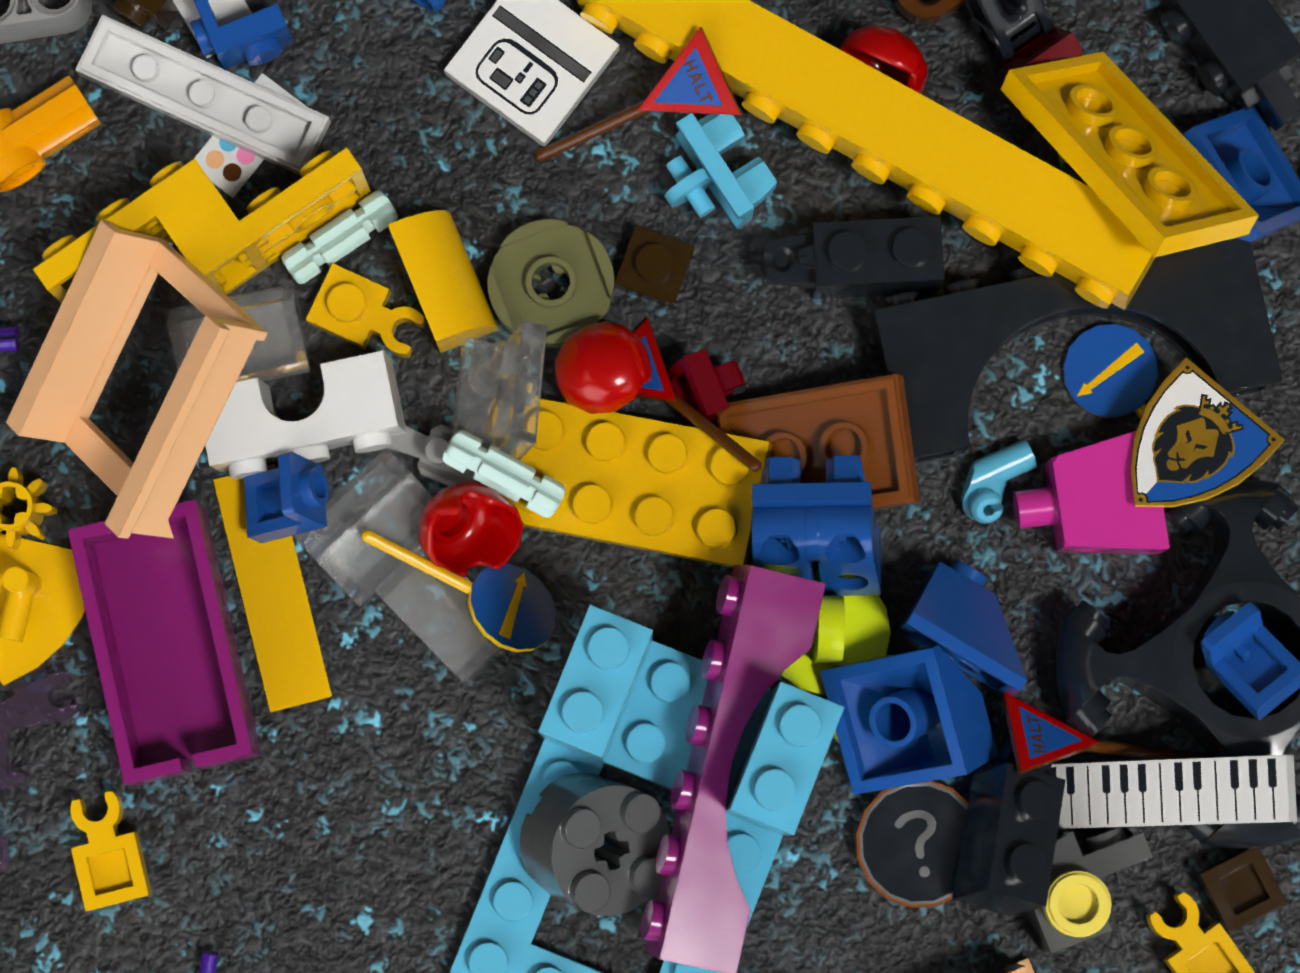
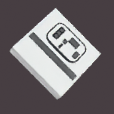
M497 0L445 67L444 73L448 78L538 144L546 147L619 52V44L559 0Z

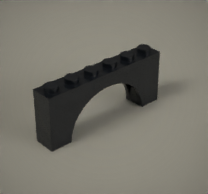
M1238 238L1156 257L1125 310L1112 303L1108 309L1098 307L1077 294L1075 291L1077 284L1056 272H1054L1052 277H1046L1026 267L1005 274L1006 283L982 287L981 279H968L944 286L945 295L920 300L919 292L917 291L886 297L881 300L883 308L874 310L869 320L881 375L899 374L904 378L915 464L965 453L970 447L968 435L970 400L974 386L986 363L997 351L1015 337L1034 327L1058 319L1076 316H1101L1140 325L1171 343L1185 358H1188L1233 397L1271 390L1283 381L1251 242Z

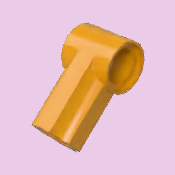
M70 75L14 110L11 108L0 109V192L15 189L34 178L45 167V159L101 124Z

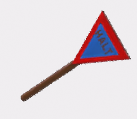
M699 28L645 100L535 152V159L538 162L548 160L650 111L742 115L703 28Z
M647 318L634 333L641 339L648 351L652 369V380L642 385V389L636 397L667 402L752 472L759 471L761 469V462L674 392L652 325Z
M1006 692L1002 694L1018 775L1083 751L1151 760L1207 758L1205 754L1198 752L1096 740Z

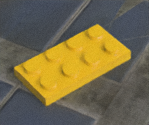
M1104 52L1030 65L1008 71L1000 90L1020 110L1022 116L1032 123L1054 147L1061 159L1076 171L1096 193L1098 199L1108 206L1135 236L1138 243L1147 249L1154 258L1249 235L1259 216L1257 212Z
M522 395L509 455L535 468V476L542 479L543 475L546 474L561 482L566 490L560 506L551 517H543L526 508L528 501L520 498L518 503L510 498L508 499L518 509L524 527L734 568V564H748L752 545V484H761L765 462L771 455L772 444L769 441L727 434L761 462V469L757 472H752L699 428L615 412L589 414L567 403Z

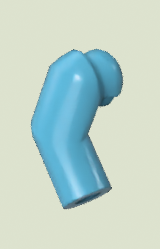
M1025 439L976 459L971 464L961 495L963 510L968 517L982 524L992 523L999 519L1004 509L1001 502L1007 480L1037 468L1035 456Z

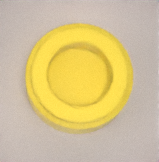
M1068 871L1056 876L1050 882L1047 904L1043 907V910L1050 925L1058 932L1072 937H1086L1098 932L1106 924L1111 913V896L1106 885L1095 875L1084 871Z

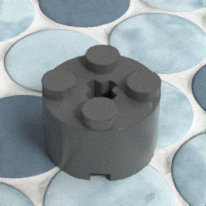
M575 773L561 777L550 783L539 794L543 798L535 807L532 815L527 813L521 827L520 852L528 875L547 893L582 911L597 916H615L629 912L643 904L650 897L658 895L662 874H657L656 872L657 853L663 836L671 834L659 803L653 797L630 786L592 773Z

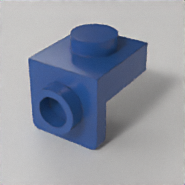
M194 0L200 17L191 20L190 24L204 57L216 53L224 70L246 61L250 66L267 63L283 53V46L294 42L278 3L219 26L209 1Z
M290 451L279 454V468L244 477L248 538L259 543H265L327 527L326 503L329 499V485L323 473V466Z
M1248 602L1236 613L1234 611L1223 613L1208 627L1205 638L1201 642L1206 668L1258 721L1300 688V662L1263 626L1261 612L1252 602Z

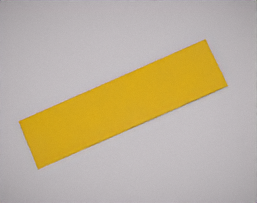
M275 464L267 466L268 471L276 469ZM230 475L213 479L270 713L332 697L293 537L289 536L265 543H259L248 538L244 479H230Z

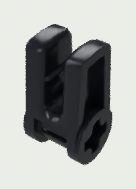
M964 0L971 15V25L978 40L988 54L1001 65L1014 57L1015 48L1035 34L1045 36L1055 29L1053 17L1043 0Z

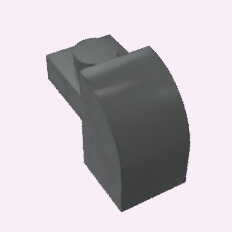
M1114 827L1086 838L1089 850L1082 853L1074 833L1063 832L1057 835L1050 882L1056 876L1068 871H1084L1101 878L1153 858L1144 833L1125 835L1122 827ZM1043 907L1027 911L1042 951L1050 954L1112 930L1107 920L1106 924L1098 932L1090 936L1072 937L1058 932L1050 925L1044 914Z

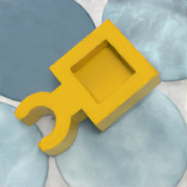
M332 263L305 319L309 325L364 350L372 334L381 337L389 352L402 358H410L412 349L407 344L401 343L394 338L396 327L404 322L412 323L420 328H424L426 324L425 317L414 308L405 306L397 307L393 310L386 308L385 306L392 294L390 289Z
M116 791L104 793L108 810L105 817L99 821H94L88 816L84 799L71 802L70 813L72 820L80 830L87 833L89 844L71 848L85 912L153 895L138 832L119 836L117 825L123 817L124 806L120 795Z
M1177 892L1173 895L1183 912L1182 920L1178 925L1174 927L1167 926L1156 911H1151L1146 915L1150 929L1159 937L1172 940L1178 948L1163 959L1172 973H1255L1220 923L1214 922L1202 931L1198 925V906L1188 894Z

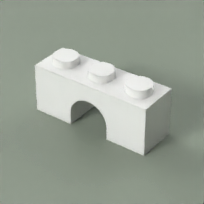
M382 350L320 364L324 382L322 402L312 415L299 421H284L278 417L273 406L270 387L258 377L236 382L205 445L209 466L220 472L229 471L230 479H244L246 476L268 471L267 463L278 461L279 454L290 451L315 463H320L330 459V449L353 445L355 453H365L392 446L391 436L407 433L392 359Z

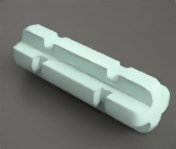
M374 191L358 202L361 208L355 212L349 208L309 236L311 240L309 243L303 245L299 242L283 253L281 257L282 262L297 283H306L321 273L319 269L321 265L327 263L328 266H331L332 263L337 262L371 239L368 233L374 229L379 233L388 227L387 224L397 220V212L383 192Z
M459 429L453 434L443 453L442 459L445 464L462 473L466 469L473 471V479L517 503L520 498L528 501L526 508L543 517H551L556 512L566 490L561 482L546 474L543 475L542 479L535 476V468L493 445H490L487 450L480 446L482 439L466 430Z

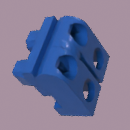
M857 455L833 456L827 459L826 483H802L800 460L792 457L767 458L761 484H752V554L754 566L815 581L816 561H818L821 583L826 584L823 595H881V534L879 526L875 525L871 482L865 481L860 457ZM849 574L858 575L862 577L849 579L837 576Z

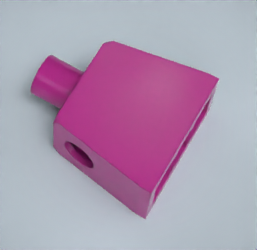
M1136 431L1049 459L1044 464L1047 487L1013 491V508L1018 529L1053 525L1057 552L1150 556L1170 549L1164 507H1135L1130 470Z

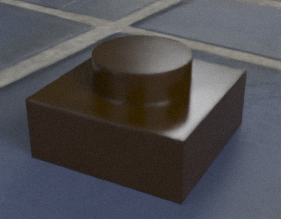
M112 0L115 3L111 10L123 20L141 30H144L147 23H150L166 33L178 14V10L172 0Z
M635 225L616 277L614 288L674 309L693 257L695 246Z
M1259 848L1244 849L1196 873L1222 927L1228 933L1287 905Z

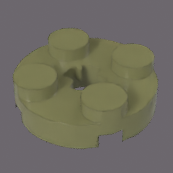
M542 219L522 225L506 237L500 245V250L494 256L492 267L490 266L487 287L495 315L507 330L517 336L524 344L558 348L562 347L565 339L587 324L603 322L608 316L614 292V272L607 251L596 237L587 231L585 233L579 227L568 225V222L557 219ZM552 267L556 276L566 274L569 278V288H561V292L564 293L562 297L550 300L546 293L537 295L534 291L533 281L541 282V277L537 274L545 268Z

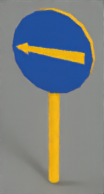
M1119 324L1097 325L1081 333L1069 347L1063 364L1064 384L1072 400L1086 412L1103 418L1123 417L1134 411L1141 419L1146 407L1144 403L1152 395L1158 378L1157 357L1149 342L1134 329Z
M365 530L361 534L364 542L469 594L468 607L473 622L484 637L500 648L513 652L533 651L546 643L555 629L557 611L552 595L542 581L525 568L509 563L499 570H493L488 567L481 571L474 581L471 582L443 567L435 566L428 559L371 530Z

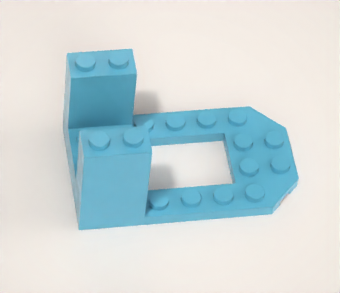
M589 605L538 731L544 738V741L450 973H604L532 943L551 895L528 875L524 867L520 852L521 827L527 813L532 815L535 807L543 798L539 794L550 783L575 773H592L599 776L604 764L672 791L679 770H687L693 745L686 741L687 723L693 707L696 704L702 705L708 679L701 677L702 660L652 641V629ZM780 682L774 689L769 688L760 699L742 731L730 768L725 805L727 840L737 881L751 909L748 924L783 836L794 835L845 708L784 682ZM664 960L659 970V973H720Z

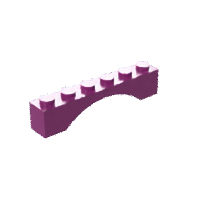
M734 564L732 576L725 575L720 584L716 600V612L722 614L717 640L711 639L708 642L701 664V677L708 679L702 705L696 704L693 707L687 723L686 741L689 744H693L687 770H679L672 788L671 807L677 809L672 835L665 834L663 836L656 858L657 874H662L657 900L648 901L641 922V938L647 940L645 951L660 960L720 973H737L751 909L737 881L728 847L725 805L730 768L742 731L762 696L785 669L811 649L826 586L825 583L752 565Z

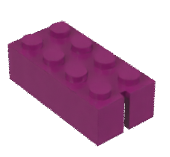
M195 499L177 503L168 521L174 539L131 533L129 539L118 538L104 524L105 521L68 529L124 785L138 786L192 773L191 759H193L195 768L209 769L262 756L206 507Z

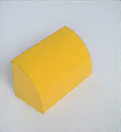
M434 210L387 224L440 353L499 330L449 211Z

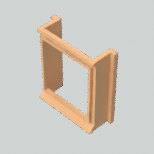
M101 220L6 423L18 436L65 443L117 495L104 524L118 538L129 539L131 533L174 539L168 519L185 488L256 340L264 341L268 332L163 238L119 229L112 222ZM159 273L203 313L205 317L133 463L89 418Z

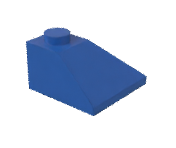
M1255 106L1248 111L1241 109L1196 125L1182 134L1259 215L1249 235L1237 237L1238 239L1253 242L1300 221V179Z
M954 560L950 567L942 562L937 563L895 632L921 648L939 645L963 673L1001 696L1004 692L1009 695L1021 692L1027 678L996 594L983 587L987 578L979 571L958 560Z
M939 645L829 667L820 671L828 701L845 707L836 732L853 795L967 775L998 756L982 693Z

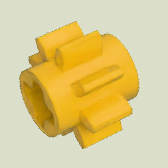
M11 467L8 473V481L0 483V533L3 530L6 531L5 541L7 546L13 550H18L21 545V536L31 534L41 540L46 538L44 531L39 526L42 524L44 516L57 514V508L43 503L39 497L48 487L44 480L36 479L27 487H24L22 471ZM16 494V497L26 502L28 506L26 512L16 513L13 523L12 519L2 515L3 505L9 506L14 504Z

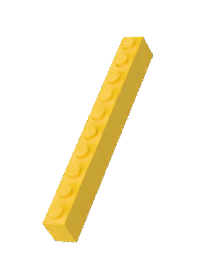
M577 0L579 8L582 9L580 15L583 19L607 34H612L616 28L636 39L633 44L640 52L662 64H665L669 58L675 61L699 28L702 27L732 93L744 99L742 106L752 115L771 124H774L776 119L779 118L797 128V137L809 147L824 154H829L833 148L853 160L852 168L865 178L878 184H884L889 179L907 189V198L919 208L934 215H940L941 211L944 210L964 221L962 228L980 242L995 246L999 240L1020 252L1018 256L1020 262L1034 272L1046 277H1052L1054 272L1076 283L1075 291L1077 294L1098 307L1108 309L1112 303L1125 310L1155 260L1152 254L1138 243L1135 236L1108 206L1098 199L1096 193L1088 185L750 0Z

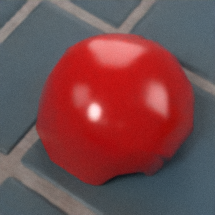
M870 24L851 31L838 48L920 94L923 93L928 77L927 63L923 58V52L912 39L897 29Z
M610 321L587 324L567 337L555 360L556 382L568 405H573L589 414L617 411L634 400L642 389V385L652 380L649 354L641 339L628 327Z
M464 481L440 490L429 499L421 512L418 542L426 558L435 566L443 567L461 577H466L468 569L474 566L483 565L493 570L502 568L521 544L524 523L518 509L504 495L478 481Z

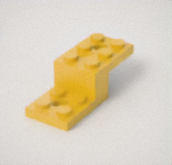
M347 147L336 155L332 151H326L304 165L300 170L302 178L281 192L278 187H274L256 197L246 208L249 215L239 221L194 158L186 165L178 161L166 166L150 180L149 184L152 188L131 202L128 198H123L110 204L98 214L96 221L98 225L101 220L109 221L119 229L163 238L168 243L174 242L185 259L222 292L228 295L279 260L284 252L299 242L303 243L308 240L309 236L349 208L353 209L359 205L358 202L372 193L362 168ZM98 225L79 238H76L75 235H68L56 241L42 254V258L45 261L33 268L45 288L61 304Z

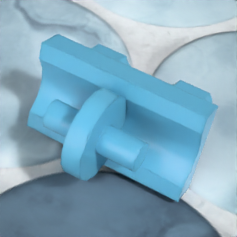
M690 113L676 122L679 131L675 134V137L697 170L692 172L681 155L666 165L677 182L664 195L670 206L673 208L689 200L698 216L702 218L716 208L704 191L709 187L736 230L751 221L754 208L776 189L777 181L759 156L733 173L721 157V154L744 141L745 134L735 117L725 114H709L697 121L694 114Z

